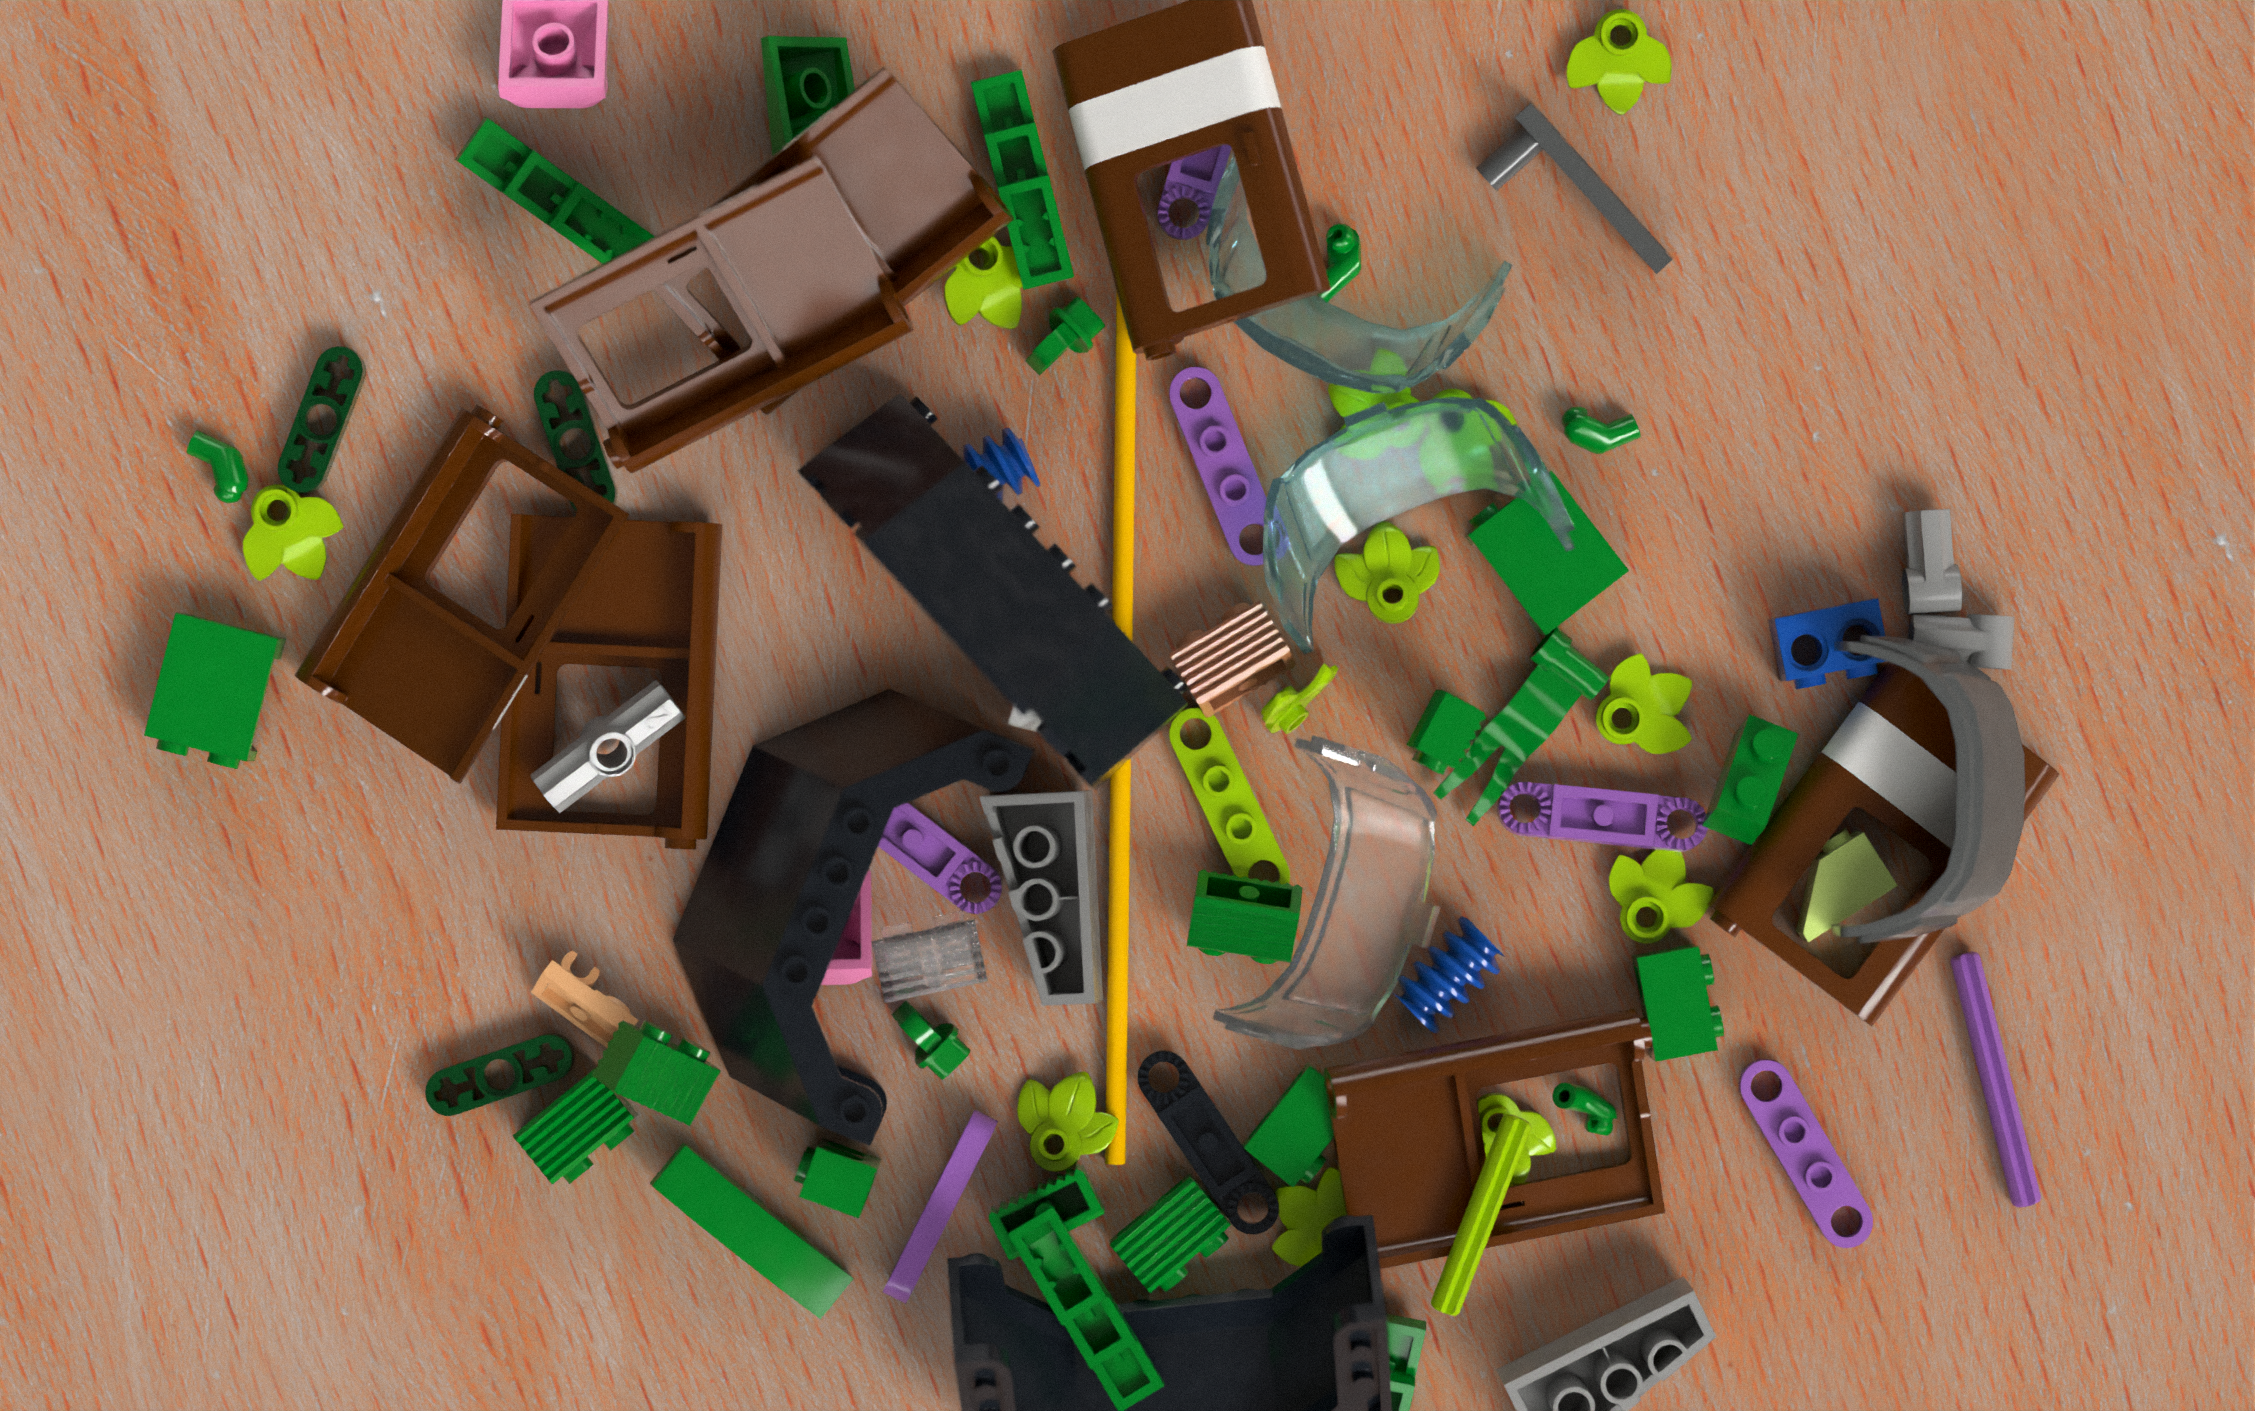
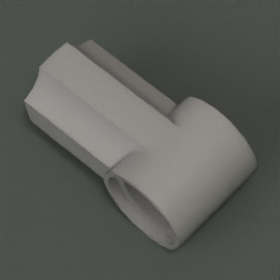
M1950 509L1902 513L1907 567L1902 572V594L1906 614L1960 611L1962 607V583L1959 567L1957 564H1954Z
M1930 614L1911 615L1907 639L1925 642L1954 651L1960 655V660L1976 668L2011 670L2015 617L1967 614V618Z

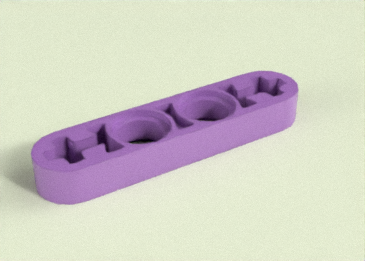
M977 1110L973 1111L882 1291L883 1293L905 1304L907 1303L998 1123L997 1120Z

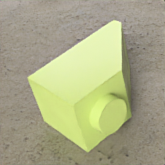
M1846 828L1837 831L1822 848L1823 852L1818 854L1812 861L1796 928L1802 940L1812 941L1832 928V924L1840 923L1898 886L1864 832L1856 830L1849 834Z

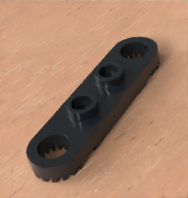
M1161 1050L1147 1056L1138 1071L1139 1087L1215 1201L1237 1230L1246 1234H1260L1267 1231L1277 1220L1279 1214L1278 1198L1191 1068L1180 1055L1172 1051ZM1168 1062L1177 1068L1179 1083L1172 1091L1160 1092L1151 1086L1149 1072L1155 1064ZM1257 1193L1266 1199L1268 1213L1264 1219L1251 1223L1240 1217L1237 1205L1243 1195Z

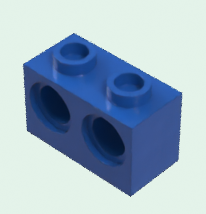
M1878 598L1768 619L1780 681L1794 680L1795 689L1826 684L1825 673L1840 670L1846 671L1847 679L1877 674V663L1886 662L1870 655H1853L1848 651H1834V642H1843L1845 631L1852 625L1862 627L1867 635L1885 636ZM1801 635L1812 638L1817 646L1815 659L1806 666L1798 664L1791 654L1792 643Z

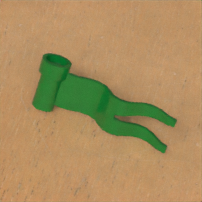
M1558 627L1548 633L1530 655V659L1537 666L1508 704L1483 728L1466 753V757L1460 761L1461 767L1455 768L1433 792L1441 800L1470 777L1500 745L1504 746L1505 748L1492 777L1465 819L1472 826L1499 799L1521 765L1553 733L1577 699L1583 695L1589 701L1592 700L1609 680V676L1571 645L1572 638Z

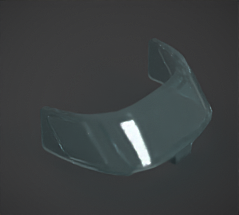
M1234 156L1218 185L1206 235V245L1209 246L1210 281L1214 286L1213 293L1216 300L1260 286L1266 280V270L1261 252L1247 220L1246 197ZM1504 260L1486 285L1459 311L1447 319L1404 330L1365 321L1335 305L1323 302L1316 295L1237 320L1233 323L1267 352L1325 382L1373 394L1397 393L1406 387L1411 388L1421 383L1441 368L1447 369L1473 343L1489 323L1506 289L1502 285L1513 264Z
M1459 397L1435 398L1403 404L1390 410L1385 402H1381L1344 417L1345 428L1306 450L1282 476L1273 479L1264 511V578L1274 599L1282 626L1304 654L1314 651L1312 619L1317 583L1339 548L1367 528L1410 509L1451 494L1489 489L1524 499L1538 510L1548 522L1566 552L1575 549V544L1569 531L1575 530L1574 525L1541 457L1519 426L1516 424L1512 426L1509 420L1497 408L1480 397L1475 399Z

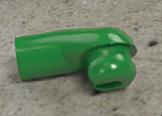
M1343 223L1331 226L1325 236L1328 254L1326 273L1331 290L1317 294L1325 303L1329 302L1361 271V241L1359 235L1354 229Z
M1575 406L1568 409L1562 416L1561 423L1565 428L1564 435L1570 443L1594 454H1602L1641 438L1639 428L1632 414L1605 424L1588 416L1585 408Z
M197 430L189 442L186 453L211 465L216 483L213 490L215 496L224 503L237 502L241 499L242 493L247 490L249 481L242 454L237 448Z
M1560 1083L1554 1088L1552 1099L1557 1107L1588 1113L1584 1124L1587 1132L1605 1136L1612 1133L1613 1119H1617V1112L1613 1104L1584 1085Z

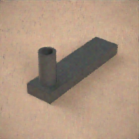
M1530 103L1515 117L1522 126L1476 167L1488 183L1498 191L1544 149L1656 274L1673 260V257L1533 103Z

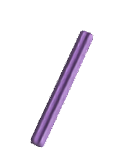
M1972 951L1958 954L1952 957L1950 962L2011 1203L2016 1207L2031 1206L2040 1202L2041 1195L1981 958L1977 952Z

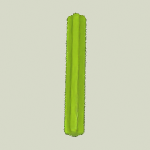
M1505 1114L1501 1119L1431 1299V1305L1439 1312L1457 1316L1461 1311L1531 1131V1124L1523 1118L1512 1114Z

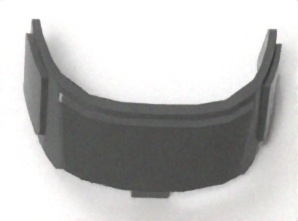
M1860 635L1861 642H1834V651H1849L1870 655L1906 668L1920 676L1948 710L1956 744L1957 780L1955 837L1947 869L1921 901L1899 914L1869 924H1832V934L1839 937H1858L1857 943H1868L1919 936L1957 924V918L1974 911L2001 891L2011 874L2024 825L2025 762L2013 706L2003 688L1997 682L1992 681L1991 677L1975 666L1960 660L1958 653L1948 649L1901 637Z

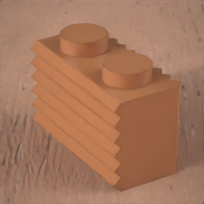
M1260 600L1251 606L1248 603L1235 605L1223 614L1221 618L1222 623L1205 633L1203 630L1198 629L1184 635L1177 642V649L1169 653L1175 667L1206 718L1211 717L1215 712H1220L1224 707L1230 706L1232 702L1239 701L1242 696H1247L1251 691L1257 690L1260 686L1266 685L1269 680H1274L1278 675L1284 674L1287 670L1293 669L1296 666L1288 646Z

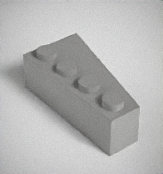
M1092 790L979 796L984 815L987 816L994 840L992 841L997 858L1001 862L1009 888L1008 894L1013 911L1016 912L1022 931L1024 947L1042 1006L1092 1004L1102 1001L1103 985Z
M1683 1276L1496 1369L1516 1411H1629L1641 1401L1640 1397L1660 1380L1665 1381L1715 1339L1716 1335L1694 1290Z

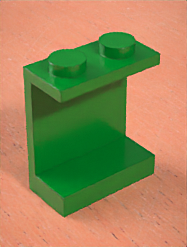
M1534 470L1510 488L1516 497L1499 510L1494 502H1492L1471 518L1468 522L1474 530L1466 535L1465 538L1471 545L1474 544L1519 601L1531 617L1529 620L1540 635L1546 636L1629 570L1556 475L1550 471L1540 477Z
M175 613L144 736L158 739L156 749L187 756L189 747L209 752L207 762L238 769L240 760L245 762L255 761L257 751L251 749L273 662L274 659L281 660L286 639L185 613Z

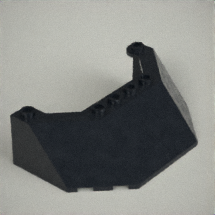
M899 393L805 463L797 472L821 495L822 500L850 529L857 523L860 524L852 532L856 538L1022 716L1032 710L1043 721L1035 730L1061 757L1067 759V762L1075 769L1076 773L1091 788L1097 790L1189 705L1181 696L1189 688L1168 666L1159 672L1106 614L1113 605L1092 582L1085 589L1076 582L1069 573L1077 566L1056 543L1047 550L1033 534L1040 526L1019 504L1010 511L996 496L1003 489V486L983 465L973 471L934 430L931 425L938 418L917 396L908 402Z
M892 689L878 693L752 746L673 938L675 947L731 1078L821 1127L867 1146L871 1145L887 1109V1094L877 1080L835 1062L812 1005L894 808L963 779L991 791L1009 790L1024 777L1035 748Z
M1344 1215L1337 1217L1327 1224L1321 1232L1322 1252L1273 1288L1260 1290L1246 1288L1230 1293L1211 1295L1189 1294L1181 1298L1152 1301L1139 1299L1130 1303L1117 1304L1165 1382L1164 1387L1124 1411H1392L1387 1315L1373 1215ZM981 1253L947 1258L954 1365L962 1411H1118L1093 1369H1090L1066 1327L1061 1325L1048 1303L1006 1285L1002 1265L994 1258Z

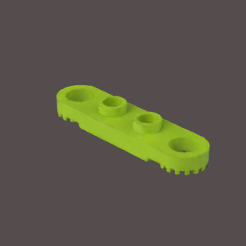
M1200 708L1183 710L1171 723L1169 730L1170 742L1233 873L1240 878L1248 877L1249 870L1254 863L1267 860L1274 863L1278 868V882L1280 884L1289 883L1290 870L1218 719L1214 715L1206 718ZM1189 719H1201L1210 727V740L1203 748L1190 749L1181 741V727Z

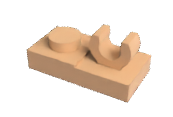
M574 951L567 953L560 964L552 960L540 975L531 991L532 994L607 1049L608 1041L613 1039V1032L618 1030V1023L624 1020L636 1026L639 1020L631 1015L629 1008L622 1001L613 996H605L597 989L595 991L591 989L599 976V969L594 967L588 976L584 978L573 975L570 967L578 955Z

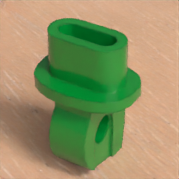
M1076 296L1062 310L1055 307L1050 312L1049 323L1053 332L1025 360L1039 376L1067 349L1075 353H1087L1093 348L1091 340L1105 327L1101 318L1081 298Z
M907 1000L891 1014L898 1022V1025L918 1044L915 1051L916 1065L920 1069L927 1066L941 1080L949 1076L971 1052L957 1037L959 1029L954 1024L944 1023L934 1027Z

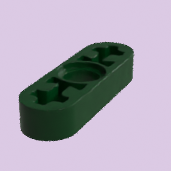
M340 346L329 348L320 355L316 362L278 462L279 478L290 490L300 493H311L321 488L328 478L366 378V366L363 359L351 349ZM343 356L349 358L347 366L354 370V376L351 380L342 379L339 383L336 393L347 395L342 406L332 398L316 396L320 385L330 391L334 375L327 371L330 362L340 363ZM318 405L330 406L337 417L335 428L326 435H316L308 426V415ZM302 434L306 439L318 444H328L325 454L314 449L310 465L317 469L314 478L305 477L302 483L299 484L295 482L297 473L290 470V465L293 460L302 461L307 452L308 446L297 445Z
M554 370L545 373L535 385L534 400L557 467L569 474V468H584L598 459L600 470H589L592 480L597 486L605 485L607 494L603 495V497L616 504L618 498L617 487L584 392L575 377L565 371ZM558 380L561 386L572 387L573 394L566 397V404L571 415L581 410L583 420L566 421L554 429L551 420L561 419L562 416L557 404L554 402L546 403L544 395L552 391L550 383ZM572 429L585 431L591 441L588 454L577 460L566 457L561 449L563 436ZM578 474L574 477L575 479H577L585 485L584 479L581 474ZM569 500L571 506L577 512L576 505Z
M546 1033L446 1067L433 1074L428 1080L425 1089L426 1100L436 1113L444 1116H454L557 1081L568 1074L573 1067L575 1060L573 1046L560 1034ZM543 1043H549L552 1050H562L564 1058L557 1062L558 1071L551 1072L548 1065H541L529 1070L534 1080L530 1082L525 1081V1068L521 1059L516 1055L517 1051L525 1050L526 1061L543 1053ZM502 1059L513 1066L515 1079L509 1088L496 1089L487 1082L485 1072L491 1061ZM475 1067L476 1084L485 1097L476 1099L474 1088L457 1096L459 1105L452 1106L449 1099L440 1100L438 1098L437 1091L444 1087V1077H449L453 1084H459L471 1079L466 1069Z

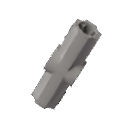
M656 679L610 715L598 716L590 720L583 727L581 735L577 740L530 776L553 808L561 813L607 777H616L626 773L633 766L637 754L686 717L673 698ZM610 738L620 740L614 751L608 754L596 753L598 746L604 740Z

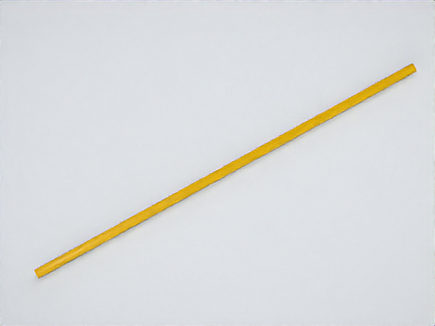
M1116 290L1112 620L1133 642L1136 353L1132 350ZM1131 758L1110 777L1105 1113L1119 1119L1116 1134L1112 1142L1105 1149V1164L1110 1165L1126 1164Z

